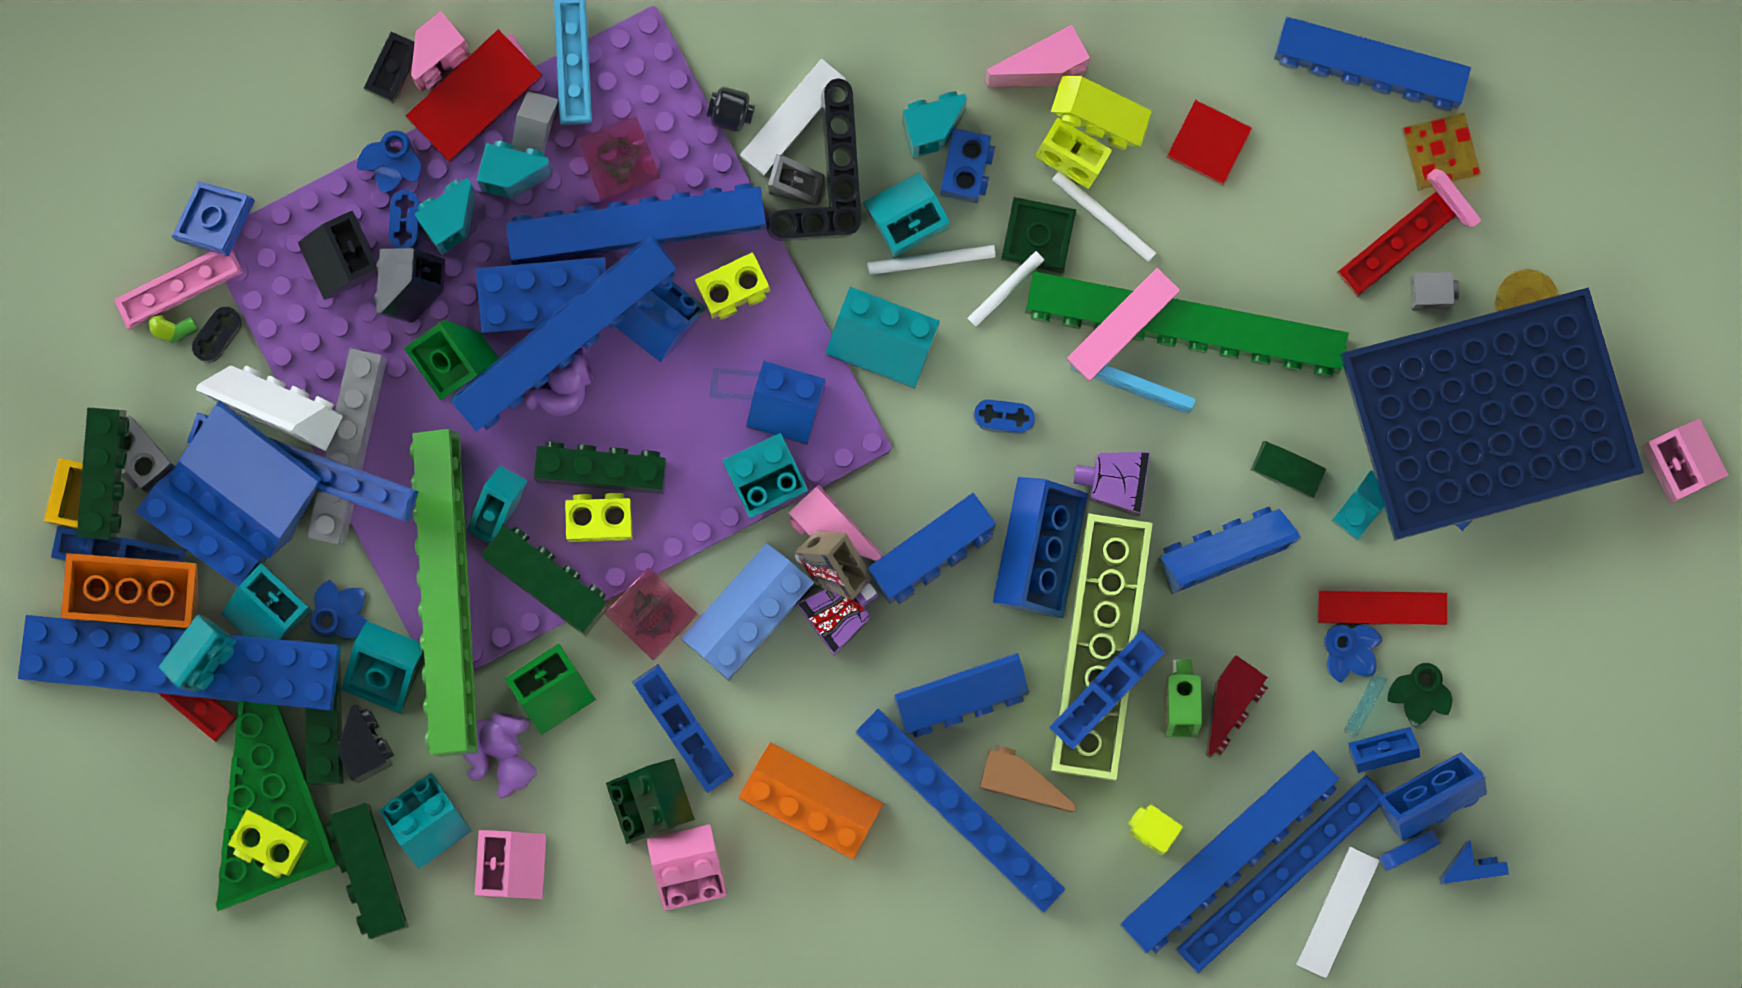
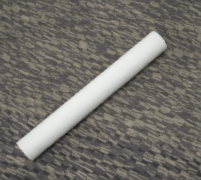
M1035 251L968 317L970 322L977 327L1045 259Z

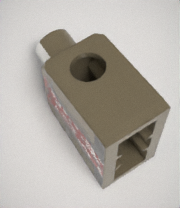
M816 531L796 550L795 559L797 563L804 566L810 578L817 586L853 600L873 578L847 533Z

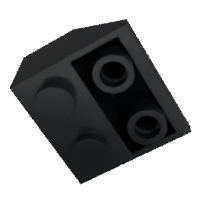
M353 210L323 223L297 242L324 301L378 277L376 269L377 260Z
M415 248L380 249L376 265L378 273V285L374 297L376 313L407 323H414L444 291L446 259Z
M357 704L350 708L337 753L351 781L360 783L393 766L390 758L394 756V753L387 740L383 739V737H378L375 729L379 728V724L372 711L368 710V708L364 709Z

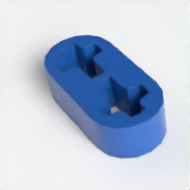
M400 190L391 198L388 236L393 248H415L418 243L420 224L414 214L419 211L417 207L420 205V201L416 194L409 190ZM404 197H408L410 203L414 204V207L408 208L407 218H402V209L397 207V203H402ZM402 224H407V233L412 235V239H407L405 245H401L399 239L395 238V235L401 234Z
M983 400L979 402L974 411L976 424L982 429L1022 434L1032 428L1035 420L1033 410L1028 405L1022 403ZM986 406H990L993 413L1003 415L1002 419L992 418L990 423H985L984 417L979 416V412H984ZM1018 410L1024 411V416L1029 417V422H1024L1022 427H1017L1016 421L1006 419V415L1015 416Z
M1432 829L1382 854L1379 858L1385 870L1388 871L1441 843Z

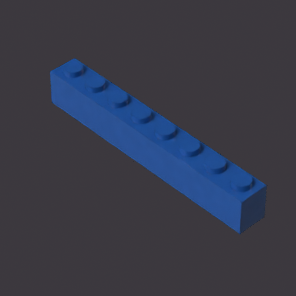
M745 183L734 186L735 190L722 192V188H710L703 190V195L690 196L689 192L672 194L669 200L659 201L658 197H646L639 200L640 204L627 205L626 201H618L607 204L608 208L595 210V206H582L576 208V213L563 214L562 210L545 212L544 217L532 219L531 215L512 217L513 222H506L510 260L513 265L633 249L651 234L661 245L766 230L761 188L754 187L753 183Z
M651 234L452 397L451 403L476 432L482 427L488 430L500 420L501 417L498 415L506 407H509L511 410L514 409L526 398L523 394L532 386L538 389L551 378L548 373L555 367L559 366L562 369L572 362L576 357L573 353L582 345L585 349L593 345L601 337L598 332L607 325L613 328L625 318L623 312L631 305H634L635 308L639 307L651 296L648 292L657 284L663 287L676 276L673 273L677 269L676 263Z
M877 709L858 728L855 734L1041 913H1044L1066 890L882 711Z
M1314 750L1310 751L1119 925L1144 953L1152 950L1156 954L1169 942L1166 936L1174 928L1180 932L1193 920L1190 914L1200 906L1205 910L1218 898L1214 894L1216 890L1223 884L1227 889L1242 876L1238 871L1246 863L1251 867L1265 855L1262 849L1272 841L1276 845L1290 833L1286 829L1289 824L1295 819L1298 823H1301L1314 811L1310 805L1318 798L1323 802L1337 790L1334 784L1339 778Z

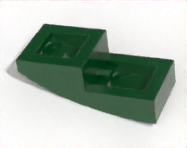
M1263 441L1251 471L1275 483L1283 484L1307 497L1314 498L1326 468L1293 452Z

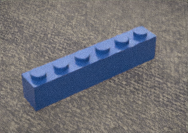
M1287 16L1282 26L1274 59L1279 60L1280 65L1286 68L1298 69L1301 66L1311 69L1310 73L1319 77L1328 78L1329 74L1341 77V82L1348 85L1359 86L1360 83L1370 85L1372 90L1377 93L1388 95L1392 91L1403 94L1402 98L1410 102L1421 103V100L1434 103L1433 107L1443 111H1452V108L1458 109L1462 104L1471 70L1470 66Z

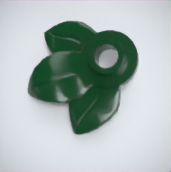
M1431 663L1419 664L1412 670L1410 675L1398 677L1392 683L1387 695L1388 702L1404 703L1406 717L1412 726H1417L1426 721L1433 710L1442 715H1448L1453 702L1451 692L1442 684L1443 677L1440 669ZM1423 673L1431 676L1432 681L1429 685L1421 683L1420 677Z

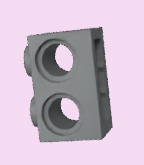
M128 415L127 417L130 420L128 436L132 438V445L127 450L126 472L122 476L133 489L139 486L146 492L175 466L136 420ZM151 460L153 463L152 471L145 476L139 475L138 465L140 462Z

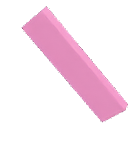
M231 250L229 257L210 251L114 299V302L127 329H132L150 320L153 316L160 315L242 274L243 271L233 250Z
M1156 268L1066 360L1090 382L1179 293L1180 289Z

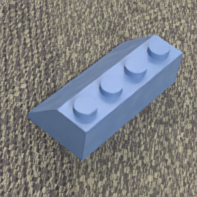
M766 543L681 639L726 680L730 681L794 610L797 604L811 591L815 584L790 560Z

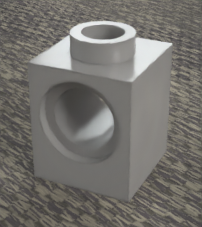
M1453 272L1414 273L1411 277L1412 309L1451 308L1454 305V300L1459 299L1458 280L1453 281Z

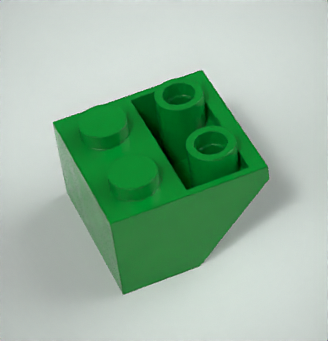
M559 643L504 678L541 735L596 700Z

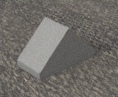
M530 91L527 92L516 117L512 139L513 150L525 153L527 148L545 151L559 99Z
M776 154L768 183V190L771 194L817 205L825 174L785 156Z

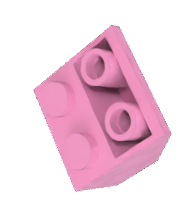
M442 11L416 30L411 76L421 93L425 89L433 90L443 81L442 76L450 69L454 71L470 54L465 39Z
M1700 418L1655 438L1642 446L1670 504L1729 476Z
M710 824L647 839L651 864L664 911L727 896Z
M479 830L475 896L543 899L546 834Z

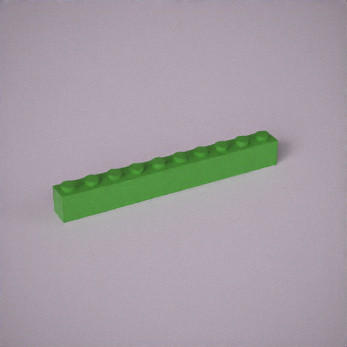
M450 429L412 433L413 443L410 444V456L414 462L415 474L412 475L411 484L412 489L419 491L416 506L413 509V518L418 527L415 551L419 557L420 570L417 571V584L421 589L422 601L419 603L418 613L423 621V634L420 636V646L425 656L422 680L426 685L427 698L424 699L423 704L424 713L428 717V730L425 734V742L431 755L445 757L478 753L461 438L460 433Z

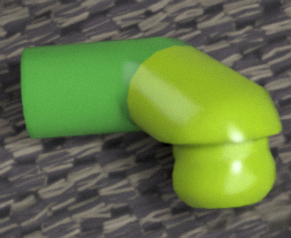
M155 315L149 320L152 335L169 343L178 342L199 331L192 317L177 324L165 320L162 315Z

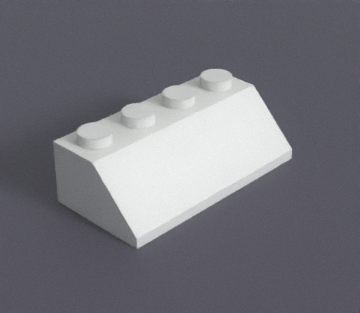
M230 365L198 384L197 391L216 402L221 401L234 412L324 451L327 450L343 417L332 410L333 403L316 396L314 401L308 399L309 393L295 386H292L289 391L284 388L286 385L284 382L272 376H268L267 380L261 379L262 373L248 366H244L243 370H240Z

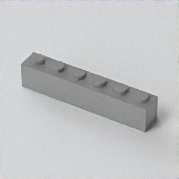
M350 348L335 411L343 417L327 448L326 458L362 470L386 367V357ZM318 490L307 538L345 546L355 503Z

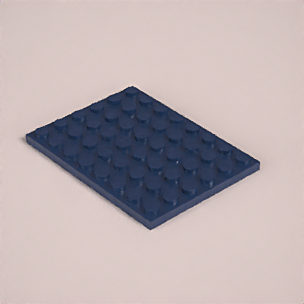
M1589 287L1351 350L1340 355L1394 541L1644 473Z

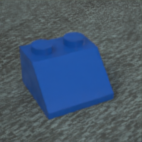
M763 361L746 427L772 435L781 433L785 439L808 445L826 385L825 378Z

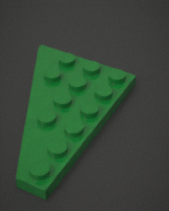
M238 701L234 752L229 779L230 788L227 797L226 824L223 833L222 859L218 878L217 911H222L338 866L279 705ZM246 810H250L308 841L290 876L281 873L280 877L277 878L262 870L264 863L254 858L249 863L233 854L236 848L228 844ZM251 829L245 834L244 839L246 845L252 848L259 844L261 837L256 829ZM285 844L276 846L273 851V857L278 863L286 861L289 857V849Z

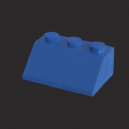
M1460 752L1378 797L1377 800L1392 831L1403 841L1420 835L1423 829L1434 823H1441L1447 820L1455 811L1476 804L1479 798L1487 794L1486 781L1483 772Z

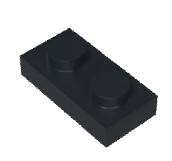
M391 31L368 77L364 90L394 104L412 66L415 42Z

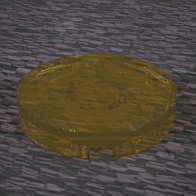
M1531 269L1515 271L1502 281L1495 297L1496 311L1558 296V289L1550 277L1540 271Z

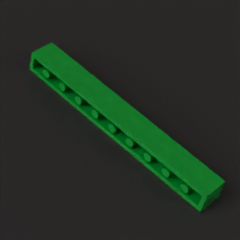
M1033 271L1025 314H1031V319L1039 322L1049 323L1051 318L1062 320V325L1066 327L1080 329L1081 325L1094 327L1095 330L1133 290ZM1173 298L1132 340L1144 341V337L1157 339L1156 343L1163 346L1175 347L1176 343L1189 345L1188 350L1207 353V349L1220 351L1219 355L1225 358L1238 359L1239 355L1252 357L1251 362L1256 364L1270 365V361L1283 363L1282 368L1287 370L1301 371L1302 367L1314 369L1315 375L1333 377V373L1339 374L1342 370L1343 364L1340 355L1346 351L1349 332Z

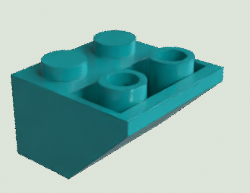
M952 91L940 95L938 101L927 103L926 100H919L907 105L908 109L903 110L902 123L912 158L944 150L952 136L953 128L956 129L965 113L967 102L965 93L958 95L957 91Z
M495 141L494 145L486 143L477 182L482 192L514 199L552 176L553 168L550 160L545 158V153L539 150L527 148L525 153L513 150L514 145L507 142Z
M920 173L863 202L893 259L950 228V221L936 195Z
M468 177L463 181L459 178L448 184L444 188L445 193L437 199L430 197L423 201L417 207L419 211L414 214L441 256L459 245L469 236L476 192Z
M781 433L722 460L750 519L808 492Z
M260 563L237 588L221 614L245 636L285 640L308 616L312 609L265 565Z
M197 615L160 664L159 668L178 688L198 693L200 690H205L214 679V674L212 673L220 663L224 664L234 652L232 647L236 640L208 618Z
M432 772L379 810L400 846L419 869L472 832L468 823Z

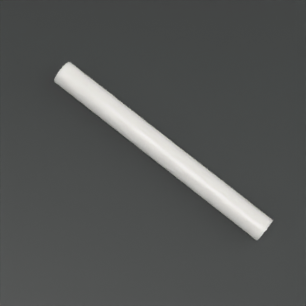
M1059 171L1053 177V182L1148 263L1156 255V252L1070 178Z
M994 245L867 262L869 275L995 258L996 256Z

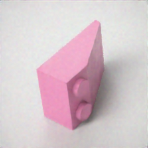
M1070 25L988 68L985 83L988 88L1059 86L1062 76L1085 77L1084 72L1087 71L1090 57L1075 29Z

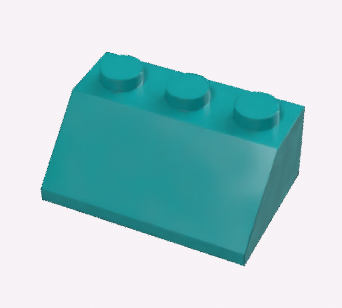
M850 287L838 315L825 355L915 389L937 334L940 320Z

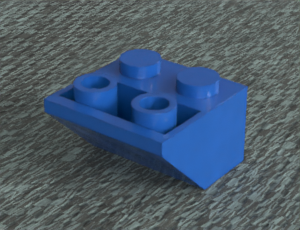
M672 280L663 287L657 284L648 292L651 296L637 308L631 305L623 312L625 318L615 326L659 362H662L679 345L707 309L695 297L687 293Z

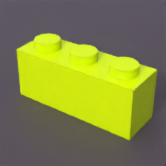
M1062 76L1051 109L1052 113L1062 117V123L1072 127L1081 126L1086 129L1085 134L1099 139L1104 137L1109 140L1108 145L1121 150H1126L1127 146L1141 147L1152 113L1151 110L1082 76Z

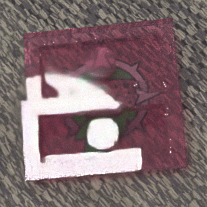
M637 116L577 138L600 200L660 178Z
M649 567L605 613L653 661L698 615Z

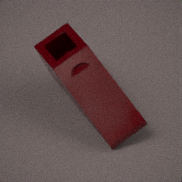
M1237 655L1232 658L1215 682L1206 756L1209 758L1214 753H1217L1219 756L1223 753L1231 741L1226 736L1233 726L1239 730L1249 716V713L1245 711L1252 700L1258 703L1268 689L1264 685L1268 677Z

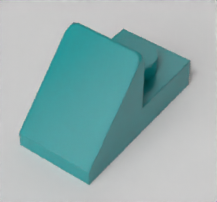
M1370 470L1332 519V522L1356 540L1360 538L1377 514L1384 508L1377 480L1372 470Z

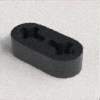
M230 307L218 308L195 337L192 343L194 355L205 363H212L218 360L240 331L242 326L240 315ZM230 314L233 315L231 321L234 323L233 327L229 328L226 326L218 334L217 331L222 325L219 318L221 316L227 318ZM215 335L217 338L212 344V347L215 349L214 353L210 354L207 352L204 356L201 355L203 349L200 347V344L203 341L209 343Z

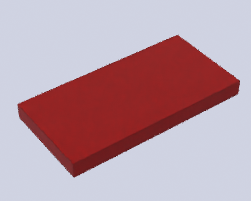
M497 29L405 116L451 163L541 79L543 75Z

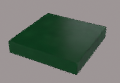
M1014 197L1001 261L1022 265L1037 251L1045 259L1037 268L1064 273L1076 209Z

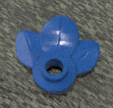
M394 130L386 133L380 142L370 143L362 150L357 160V169L375 171L374 176L378 188L382 193H387L395 189L401 183L402 178L417 182L421 172V163L419 158L411 151L412 143L410 138L404 132ZM400 142L402 144L401 150L399 152H392L390 150L392 143Z
M328 580L315 592L314 602L316 609L310 617L312 630L321 637H332L336 634L347 639L357 637L366 621H368L359 615L365 602V591L361 588H348L338 592L335 584ZM324 616H331V626L323 627L321 619Z
M1336 625L1330 628L1324 638V645L1329 653L1326 663L1329 674L1339 683L1346 679L1350 671L1360 676H1373L1376 672L1377 662L1371 650L1382 642L1381 635L1375 629L1365 625H1358L1351 629L1344 625ZM1340 636H1344L1346 640L1343 647H1339L1337 644Z

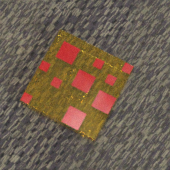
M1465 113L1402 128L1417 190L1433 187L1428 181L1427 175L1434 169L1444 171L1452 182L1481 174Z

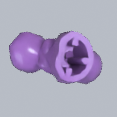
M584 347L579 348L573 353L576 357L572 362L562 369L557 366L548 374L551 377L548 380L550 388L540 387L530 390L525 396L526 406L534 410L537 404H540L547 413L553 416H566L577 411L585 397V386L592 384L594 380L592 363L587 349Z
M492 712L491 719L477 720L478 753L462 755L472 765V768L467 771V776L472 780L483 779L489 769L488 755L499 760L497 768V779L500 783L497 792L499 798L511 796L516 790H522L527 787L537 775V771L530 762L518 756V753H521L522 746L518 743L517 734L523 733L528 729L530 719L508 713Z

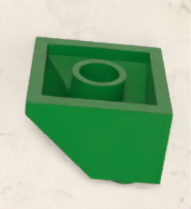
M446 320L441 321L403 348L440 401L482 373L499 359L482 333Z

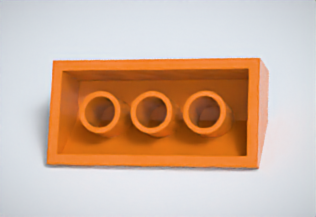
M66 553L61 618L188 628L198 615L199 588L197 563Z
M771 742L755 766L739 796L740 800L851 860H854L884 804Z

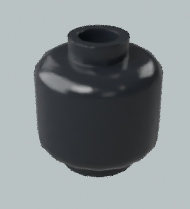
M721 87L717 93L712 92L706 116L711 117V124L715 127L739 132L743 128L744 123L751 124L755 106L749 104L750 97L748 93L728 87Z

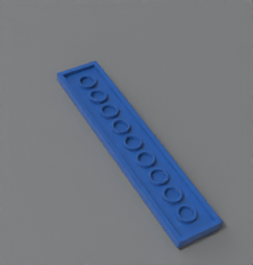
M26 615L18 679L333 711L341 646L230 635L236 640L232 647L234 648L233 654L224 664L220 663L212 673L214 674V679L205 690H200L196 693L178 688L159 668L160 664L186 630Z

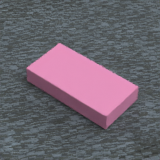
M1434 169L1427 175L1428 181L1463 225L1474 227L1482 221L1444 171Z

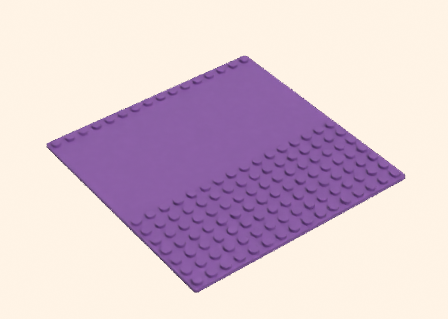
M651 6L588 39L592 124L561 126L558 102L544 151L545 158H549L553 168L552 176L514 199L482 192L477 182L486 143L494 145L495 141H503L512 144L517 113L527 94L526 92L451 163L417 128L407 132L406 135L412 143L411 151L419 158L421 163V172L417 182L402 178L401 183L395 189L382 193L375 180V171L357 169V158L249 214L232 248L243 273L226 281L276 379L286 384L284 388L289 391L292 386H295L309 393L308 399L314 401L316 396L333 403L332 410L336 411L350 348L379 354L387 358L362 471L412 488L411 478L415 474L414 462L410 456V444L413 443L412 433L450 429L460 433L466 529L484 485L501 465L528 480L521 499L506 527L510 530L515 526L521 529L530 537L527 541L536 549L540 545L556 556L553 562L562 569L567 564L581 575L578 581L589 588L591 584H594L607 595L604 599L605 601L804 498L817 485L823 488L889 453L891 450V444L849 365L846 362L825 355L832 334L783 242L774 240L768 234L767 222L769 216L765 208L766 230L661 244V246L677 266V269L673 271L676 276L672 281L695 297L705 307L706 305L696 286L695 279L752 252L770 287V292L765 294L767 298L752 306H749L747 302L736 308L737 313L720 320L719 316L712 319L708 309H706L679 345L662 362H659L615 326L610 328L607 325L598 332L601 337L587 348L592 363L594 380L592 384L585 386L583 403L577 411L570 415L553 416L547 413L540 404H537L535 409L531 410L526 406L524 399L514 409L511 410L509 407H506L498 414L501 417L500 420L491 428L486 430L482 427L476 432L451 403L452 397L472 380L440 401L403 349L443 320L481 333L476 268L513 265L510 260L506 222H513L512 217L531 215L532 219L544 217L545 212L562 210L563 214L576 213V208L582 206H595V210L608 208L607 204L618 201H626L627 205L640 204L639 200L646 197H658L659 201L671 199V195L676 193L689 192L690 196L703 195V190L710 188H722V192L735 190L734 186L751 183L722 128L713 126L711 124V117L706 116L709 103L662 15L655 6ZM554 56L535 66L542 73L543 77L528 91L559 99L557 56ZM608 132L612 137L624 138L627 135V140L634 147H642L637 151V164L640 167H635L627 175V180H624L619 185L617 177L613 179L610 177L608 179V173L601 166H594L599 161V149L597 147H601L608 140ZM394 142L390 150L392 152H399L402 144ZM628 145L616 148L614 146L607 153L603 152L600 155L605 163L613 162L612 166H616L615 161L618 164L633 158V156L631 157V151L627 148L629 147ZM468 177L476 192V199L469 236L466 240L441 256L421 225H419V239L415 249L446 260L444 291L414 323H407L376 313L374 297L377 291L378 277L330 299L323 300L297 243L323 223L353 210L378 261L380 249H394L389 241L388 232L390 202L396 192L400 190L412 191L416 194L421 204L430 197L437 199L445 193L444 188L454 180L460 178L463 181ZM404 197L402 203H397V207L402 209V218H407L408 208L414 207V204L410 203L408 197ZM402 224L401 234L395 235V238L399 239L401 245H405L407 239H412V235L407 233V224ZM632 249L534 263L605 257L607 271ZM747 274L740 279L739 284L745 289H751L755 287L758 280L755 276ZM717 288L712 291L710 298L714 302L721 303L728 298L729 293L723 288ZM532 331L483 336L500 358ZM763 361L825 378L826 385L808 445L784 438L808 492L750 519L722 460L775 436L746 427ZM547 381L541 387L550 388V385ZM532 386V387H531L529 390H527L523 395L526 396V394H527L530 390L534 389V387ZM546 441L564 443V448L577 449L578 444L596 446V451L609 452L610 447L628 449V454L641 455L642 450L660 452V457H664L667 460L664 494L537 483L534 479L537 446H545ZM310 445L315 454L323 457L326 456V451ZM624 493V498L631 499L633 540L567 541L565 500H573V495L591 494L592 499H605V494ZM354 504L350 522L410 638L420 642V636L423 634V621L419 617L418 606L422 601L421 589L417 584V571L420 570L419 557L415 551L418 527L414 522L413 511L409 522ZM617 508L610 510L606 516L607 522L612 525L621 523L624 519V512ZM588 510L578 511L575 514L574 522L579 526L587 525L592 519L591 512ZM466 531L473 670L475 671L566 622L484 561L481 555L489 543ZM423 656V659H422L424 665H425V656Z

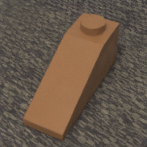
M998 745L996 751L989 750L980 789L1072 813L1075 812L1076 805L1024 759L1015 756L1016 750Z

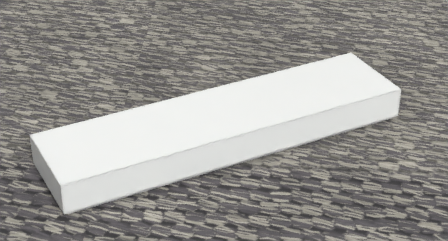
M821 58L742 151L740 157L765 177L774 165L776 154L783 155L821 111V94L826 84L836 78L844 80L846 78ZM831 87L829 89L830 98L837 92L839 87Z
M1352 847L1348 848L1297 960V966L1327 978L1380 860Z

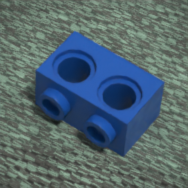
M953 128L940 196L978 203L979 195H986L989 177L983 176L985 164L992 165L995 146L989 145L991 136ZM968 144H974L979 147L981 153L976 158H968L964 155L963 148ZM961 175H969L973 178L974 185L969 189H962L957 185L956 180Z

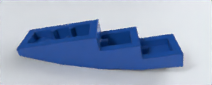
M57 526L51 558L66 561V553L183 562L186 550L123 537H116V539L112 540L77 537L76 529Z
M1142 629L1049 728L1073 750L1166 651Z
M659 664L632 681L707 793L734 776Z

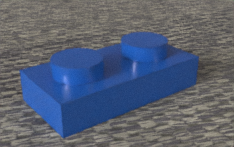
M1411 727L1348 743L1349 752L1358 773L1420 758L1419 746Z

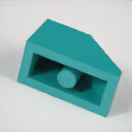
M500 465L484 485L466 531L490 544L502 527L507 525L521 499L528 480Z

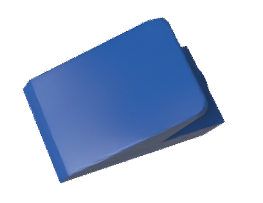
M1466 841L1440 876V884L1509 875L1507 862L1498 863L1497 857L1478 859L1479 866H1475L1471 841Z

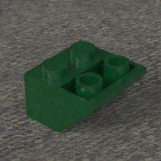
M674 758L645 766L606 783L626 844L695 820Z

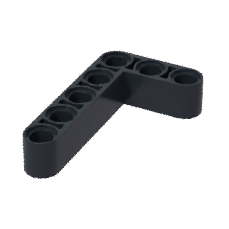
M836 78L826 84L821 94L829 207L786 209L775 212L767 222V232L776 241L845 238L853 235L861 226L853 91L851 85L844 79ZM831 87L841 88L845 93V100L839 103L832 101L829 97V89ZM839 118L846 122L847 132L845 134H837L832 130L831 121L833 119ZM837 150L845 151L849 155V164L846 166L837 165L834 162L833 153ZM838 182H846L850 185L852 190L850 197L841 198L837 195L835 186ZM840 214H848L853 218L854 226L852 229L844 230L840 228L837 222ZM813 215L820 218L822 222L820 231L812 232L806 227V218ZM783 217L790 222V231L788 233L780 234L775 230L774 220L776 218Z

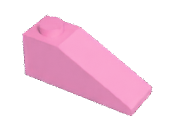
M819 485L788 512L793 517L789 522L801 535L807 532L811 536L816 531L847 533L859 555L874 561L884 556Z

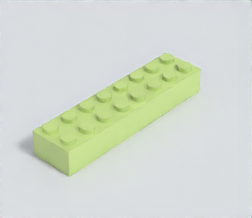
M1088 514L1086 518L1058 717L1137 635L1153 523ZM1129 691L1073 750L1060 737L1055 736L1050 772L1108 781L1117 780Z

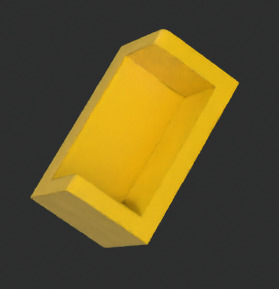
M62 458L58 459L44 521L47 523L77 530L83 463Z

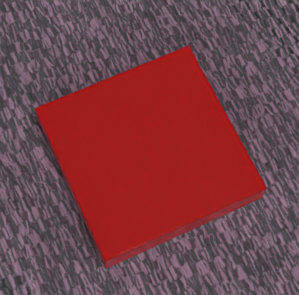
M1195 100L1166 158L1224 185L1252 127Z

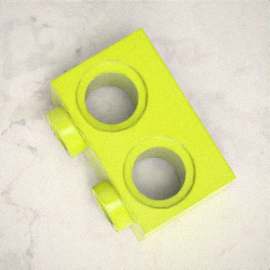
M1057 117L1034 157L1089 189L1111 154L1112 149L1075 127L1062 123L1061 119Z
M753 252L695 279L696 286L712 319L718 316L720 320L726 319L738 312L737 307L747 302L749 306L758 304L767 298L765 294L770 292L768 282ZM751 274L757 278L758 281L755 287L751 289L741 287L739 281L744 275ZM717 288H723L729 295L724 302L717 303L710 298L712 291Z
M624 493L605 494V499H592L591 494L573 495V500H565L566 539L568 542L633 540L632 501L630 498H624ZM615 508L624 512V519L621 523L612 525L607 522L606 516L610 510ZM580 510H588L592 514L591 521L585 526H579L574 522L575 514Z
M1149 805L1145 809L1142 807L1138 808L1128 822L1132 826L1129 834L1159 855L1166 853L1183 828V826L1153 805Z
M246 810L228 845L236 848L233 853L235 856L249 863L254 858L264 863L262 870L279 878L281 873L290 876L308 841L264 817ZM251 829H256L260 833L261 839L257 846L250 848L245 843V834ZM285 844L289 849V857L286 861L278 863L273 857V851L276 846Z

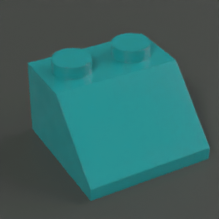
M366 621L353 644L341 690L401 714L424 656L420 642Z

